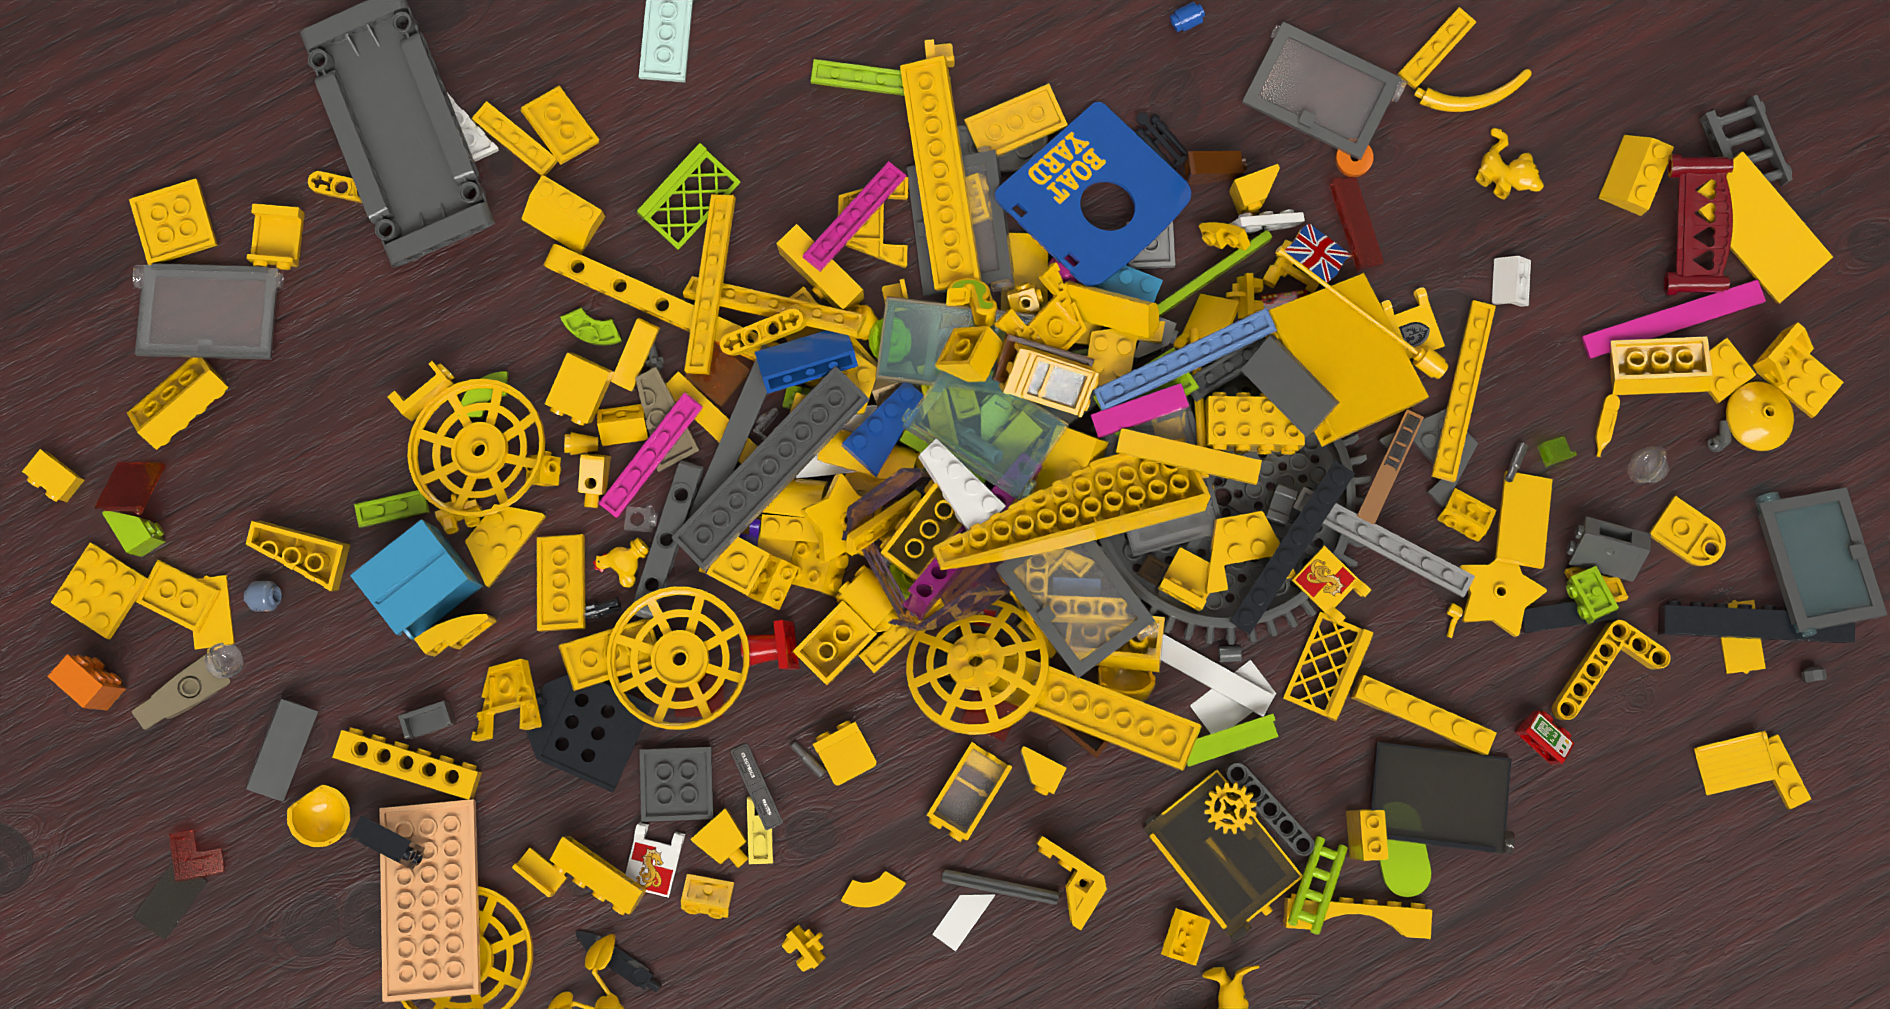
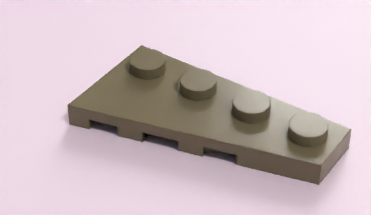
M654 367L635 377L650 436L676 404L658 367ZM689 427L658 465V472L700 451Z

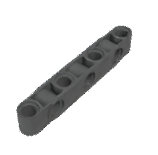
M680 460L633 603L646 594L654 592L647 589V583L651 579L658 580L659 586L656 590L666 588L679 545L673 540L670 546H663L661 541L663 536L667 534L673 536L689 519L688 515L693 506L703 475V466ZM680 490L688 491V497L685 501H678L676 499V494ZM662 598L656 600L657 603H658V605H659V607H660ZM648 605L641 608L635 614V616L648 620L654 618Z

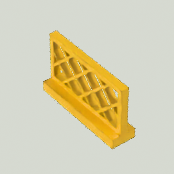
M1320 612L1283 699L1337 722L1369 647L1373 632L1342 621L1339 626L1344 628L1338 630L1336 624L1333 623L1335 631L1322 636L1319 628L1322 620L1332 621L1325 613ZM1351 630L1358 633L1354 642L1344 645L1340 635L1341 632ZM1318 631L1320 637L1314 639ZM1337 634L1342 647L1329 651L1324 639ZM1322 641L1326 653L1313 658L1310 651L1311 645ZM1352 646V648H1351V650H1350V653L1348 654L1346 648H1349V647ZM1344 650L1347 657L1346 662L1335 667L1331 654ZM1309 653L1311 659L1305 661ZM1328 656L1333 668L1320 673L1315 661ZM1312 662L1317 675L1304 679L1301 673L1302 666ZM1343 668L1339 676L1337 670ZM1334 671L1338 681L1336 685L1326 689L1321 676ZM1300 675L1301 681L1296 682L1298 676ZM1319 677L1324 690L1310 695L1305 682ZM1300 684L1304 685L1308 695L1301 699L1290 696L1293 687ZM1333 690V693L1330 697L1328 691ZM1325 693L1329 701L1326 709L1322 710L1315 707L1312 698ZM1310 699L1312 705L1303 701Z

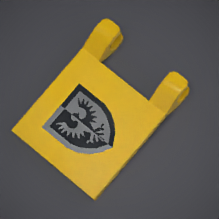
M1424 287L1413 292L1419 306L1394 315L1393 307L1389 300L1380 303L1396 335L1415 349L1429 346L1431 349L1436 350L1445 346ZM1402 345L1408 358L1411 359L1414 353Z

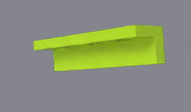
M1274 714L1197 738L1187 761V766L1189 767L1278 737L1273 722L1275 721Z

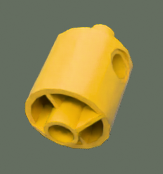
M865 565L855 573L851 583L847 581L838 590L839 593L835 597L838 604L843 600L876 633L888 631L901 617L903 599L898 597L876 573Z

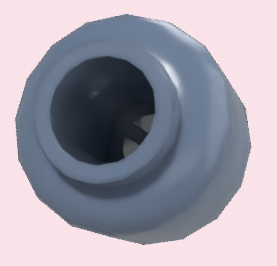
M272 581L251 582L244 592L245 603L255 612L272 611L282 600L281 589Z

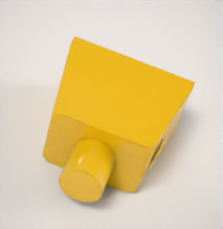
M590 453L581 455L578 492L585 493V507L598 508L599 495L606 494L611 456ZM591 478L596 480V487L591 485Z
M724 809L691 838L692 842L720 864L729 858L739 868L749 859L740 849L747 840L728 809Z

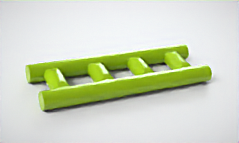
M1319 836L1315 838L1314 850L1310 853L1287 921L1292 926H1296L1299 919L1312 924L1310 931L1317 935L1321 932L1348 850L1344 845H1339L1337 851L1323 847L1325 839ZM1320 856L1334 860L1330 872L1316 868ZM1313 877L1326 881L1323 894L1309 889ZM1306 898L1319 902L1316 915L1302 910Z

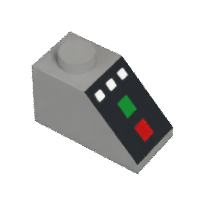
M1159 317V321H1165L1162 344L1139 341L1134 361L1138 362L1167 349L1169 343L1174 344L1178 331L1174 330L1177 323Z

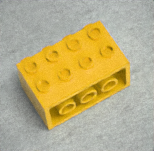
M1225 392L1212 393V396H1208L1204 402L1207 448L1223 452L1234 451V454H1248V451H1256L1257 454L1281 452L1283 455H1293L1305 445V436L1264 393H1260V397H1250V393L1246 392L1236 393V396H1227Z
M932 479L924 489L926 494L922 500L917 498L909 508L911 514L906 519L903 516L894 527L897 531L891 538L888 535L880 545L882 549L880 555L914 581L918 579L935 558L932 550L933 547L953 537L963 525L955 516L956 513L950 503L946 502L938 484L934 483Z

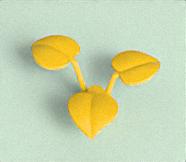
M609 934L596 941L590 947L585 957V967L588 970L592 969V974L607 996L600 997L595 1007L572 1001L573 994L571 992H563L552 1000L547 1009H572L575 1006L583 1009H624V1006L619 1003L618 997L609 991L598 974V970L604 969L611 959L615 944V934Z

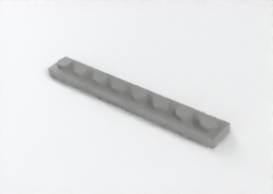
M1303 487L1293 509L1301 512L1314 491ZM1337 503L1323 522L1327 527L1461 597L1465 596L1475 577L1377 524L1373 525L1358 518V514Z

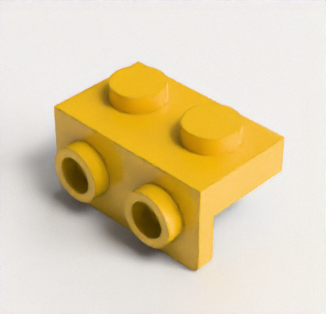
M1176 908L1161 954L1195 966L1210 920Z

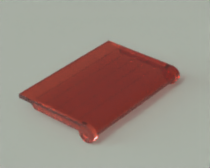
M118 462L94 508L105 511H134L135 514L141 515L162 472L166 468L165 464L161 462Z

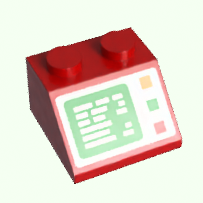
M1533 711L1515 733L1550 765L1562 764L1575 744L1570 739L1572 737L1571 734L1562 727H1556L1552 723L1553 718L1545 711Z

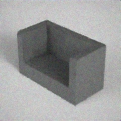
M441 701L398 716L405 739H414L456 725L451 705L448 701Z

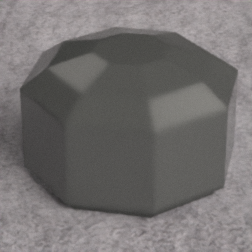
M1809 667L1801 672L1802 682L1804 683L1826 680L1827 678L1826 669L1823 667Z

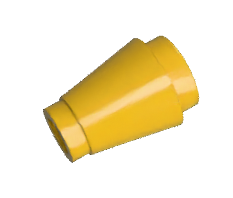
M574 432L565 434L564 453L576 455L598 451V437Z

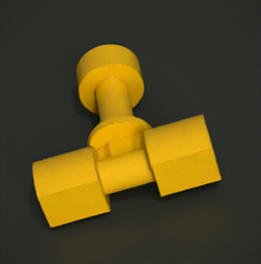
M1285 240L1282 247L1286 249L1292 242ZM1276 255L1278 257L1274 265H1270L1262 279L1264 284L1274 288L1280 276L1285 278L1289 274L1306 284L1305 290L1310 293H1314L1320 284L1306 273L1293 267V263L1282 255Z

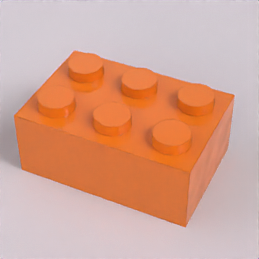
M67 654L47 676L82 708L108 710L126 690L121 685L122 679L112 672L109 674L104 670V663L96 657L92 659L88 656L82 657L79 654L77 656Z

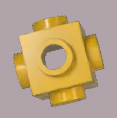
M1022 282L1017 284L1016 288L1008 290V301L1014 312L1037 314L1041 310V303L1044 302L1041 288L1037 289L1035 283Z
M545 451L542 466L532 485L544 487L559 486L561 458L554 457L552 452ZM538 452L537 455H528V458L537 459ZM526 467V481L533 471L532 468Z

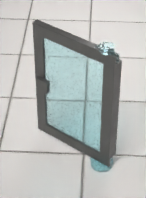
M1847 487L1780 499L1778 492L1767 493L1755 498L1759 511L1760 525L1791 625H1794L1796 633H1802L1803 637H1809L1817 634V629L1887 615Z

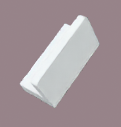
M1521 256L1494 259L1493 304L1511 303L1520 307L1529 306L1531 260Z

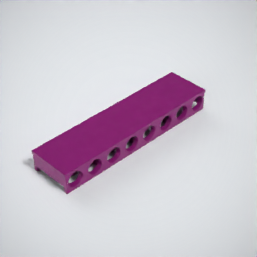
M1024 453L1020 455L991 490L1005 505V508L1000 513L1007 510L1009 506L1020 501L1035 484L1042 469L1041 464H1037ZM1021 463H1023V466L1019 471L1018 467ZM964 525L954 535L966 532L967 530ZM935 557L908 589L911 595L903 603V606L921 621L965 567L941 570Z

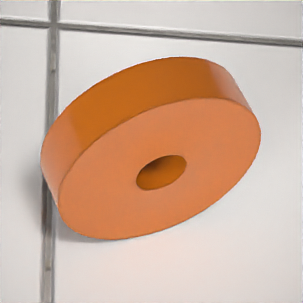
M1350 139V141H1352V142H1354V143H1356L1357 140H1358V139ZM1368 145L1361 160L1352 161L1351 155L1337 150L1335 163L1339 171L1344 175L1359 177L1365 174L1371 167L1374 158L1373 151Z

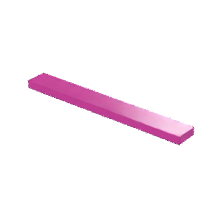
M1755 280L1730 288L1729 290H1724V292H1718L1582 336L1581 340L1588 359L1610 353L1611 341L1653 339L1762 304L1766 300L1759 281Z

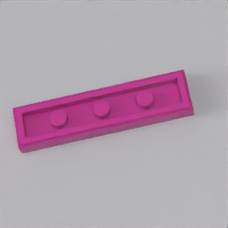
M1180 383L1091 414L1098 437L1102 438L1121 431V428L1127 429L1188 408L1189 404L1183 386Z

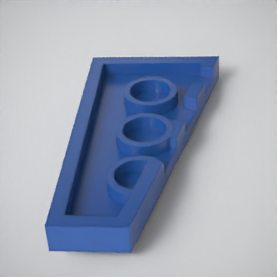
M903 383L842 443V447L877 478L882 466L891 454L892 449L901 437L902 432L911 420L924 395L912 384Z

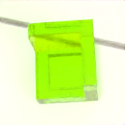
M1564 436L1546 441L1537 446L1546 468L1577 456L1576 451H1570Z

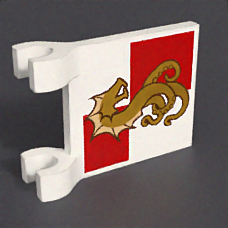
M639 822L636 826L625 875L646 888V892L669 898L685 833L676 831L673 835L672 844L669 845L646 839L649 824Z

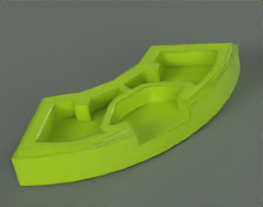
M582 308L560 317L566 328L584 342L594 345H612L622 342L612 319L605 321L594 320L586 315Z
M496 372L481 379L497 380L508 384L509 373ZM493 389L469 390L462 398L461 404L465 407L474 403H490ZM503 392L502 397L507 396V393ZM485 410L470 412L467 415L469 418H483Z

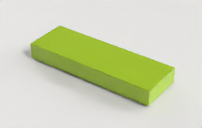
M419 490L354 504L360 528L430 513L428 501Z

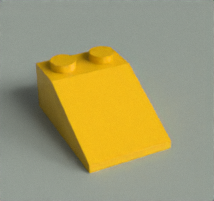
M842 600L793 652L828 685L877 633Z

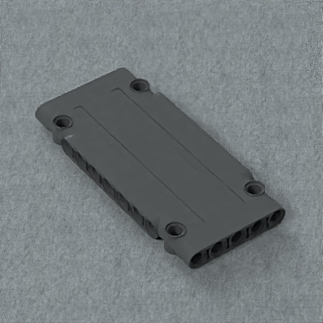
M367 0L303 29L300 32V36L309 55L308 64L314 69L317 76L315 78L317 89L367 216L375 224V234L383 243L391 267L407 264L493 226L495 221L486 201V192L478 181L480 176L428 43L424 35L419 31V23L413 17L407 0ZM409 20L408 26L402 29L403 22ZM325 57V63L319 67V61ZM414 130H416L423 144L425 145L431 157L433 158L432 161L428 159L424 149L422 148L417 136L414 133ZM476 189V196L473 199H469L470 191ZM392 226V233L386 236L385 231L387 227Z

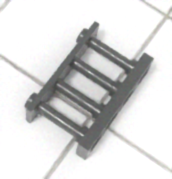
M1758 95L1752 96L1746 102L1747 107L1722 117L1717 116L1715 110L1705 113L1699 119L1714 157L1733 159L1734 156L1731 151L1733 146L1760 137L1765 150L1748 155L1747 157L1752 163L1769 158L1774 171L1763 174L1769 182L1778 179L1780 186H1784L1793 180L1791 167L1784 160L1765 114V105L1762 100H1759ZM1752 116L1756 126L1755 129L1731 138L1725 137L1722 129L1724 125Z

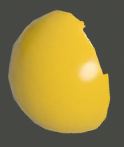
M1100 666L1098 668V685L1144 702L1149 698L1155 687V676L1152 672Z
M320 785L293 803L287 810V824L292 835L301 843L311 847H326L337 842L346 833L350 822V807L346 798L337 789L326 785Z

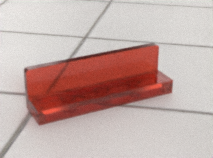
M1354 176L1344 180L1341 177L1332 179L1329 188L1351 254L1353 255L1357 272L1383 264L1384 260L1357 178Z

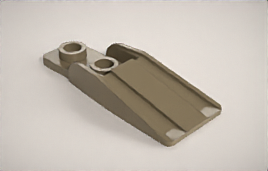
M207 653L162 686L151 696L152 698L133 709L132 714L141 727L147 730L164 718L176 717L195 707L229 685L230 680L213 655Z

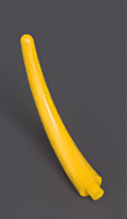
M1525 69L1502 87L1477 96H1450L1429 87L1426 91L1418 87L1414 96L1421 99L1419 104L1435 110L1446 112L1472 111L1492 105L1509 96L1529 79L1532 72L1530 69Z

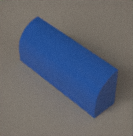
M827 330L755 352L767 394L824 377L835 366L840 371L858 366L849 335Z

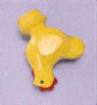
M637 537L634 541L630 542V548L616 547L608 554L604 553L602 556H596L593 564L595 565V570L600 572L611 567L619 574L620 584L623 587L630 588L636 581L635 573L638 569V558H646L650 549Z

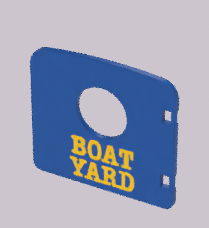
M1095 102L995 191L994 199L1047 252L1064 265L1079 282L1087 286H1098L1131 262L1174 221L1188 205L1191 199V189L1186 180L1137 136L1105 104ZM1099 182H1109L1122 187L1130 195L1134 205V215L1130 223L1114 231L1101 230L1091 225L1084 217L1080 206L1081 196L1089 186ZM1016 205L1026 213L1023 217L1013 210ZM1068 255L1078 262L1075 267L1065 259Z

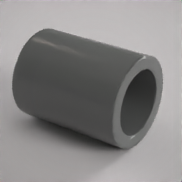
M1218 646L1219 662L1241 661V646Z

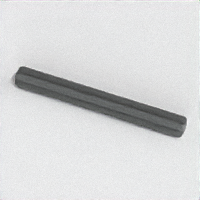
M947 869L942 874V881L945 883L1054 905L1058 903L1059 893L1056 891Z

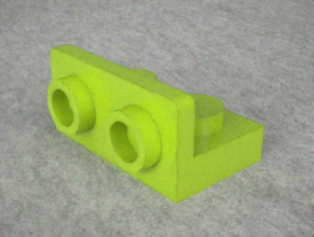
M1597 566L1571 576L1566 582L1568 595L1575 599L1580 617L1583 620L1585 619L1588 624L1619 608Z

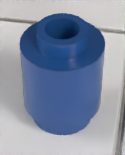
M1193 1L1173 11L1174 14L1169 16L1175 31L1178 33L1180 31L1185 32L1203 23L1205 12L1200 4L1196 5Z

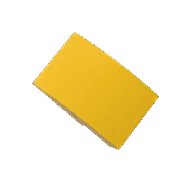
M488 614L461 616L426 630L414 638V640L425 654L435 657L448 646L460 650L497 622V620Z

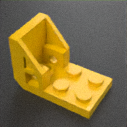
M1797 322L1781 331L1753 364V367L1757 374L1769 384L1777 387L1785 394L1788 400L1810 418H1813L1844 382L1810 355L1814 349L1806 329Z
M1040 835L1036 841V844L1039 845V852L1049 858L1052 855L1060 859L1058 864L1070 872L1073 868L1075 869L1065 887L1070 923L1079 930H1082L1107 890L1104 875ZM1081 879L1087 882L1084 887L1079 885Z

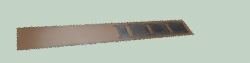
M1408 409L1406 410L1357 515L1358 518L1373 525L1375 524L1423 421V416Z

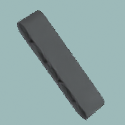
M1233 763L1227 766L1224 774L1231 786L1235 783L1230 774L1234 767H1238L1242 771V777L1237 781L1238 788L1241 789L1245 785L1247 788L1250 785L1257 786L1259 791L1257 797L1250 799L1251 801H1257V806L1252 809L1257 811V814L1293 853L1301 856L1309 855L1314 850V841L1310 835L1246 766L1241 763ZM1268 802L1272 803L1275 807V812L1271 816H1267L1263 811L1264 805ZM1284 820L1289 821L1291 824V830L1287 834L1282 833L1280 830V824ZM1300 838L1306 839L1308 844L1306 850L1302 852L1296 847V843Z

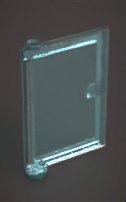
M942 371L915 409L908 408L901 419L905 422L903 428L928 444H931L937 438L966 468L1017 500H1022L1031 495L1037 484L1032 478L1069 424L1030 400L1003 393L999 388L1000 382L993 380L990 375L984 382H967Z

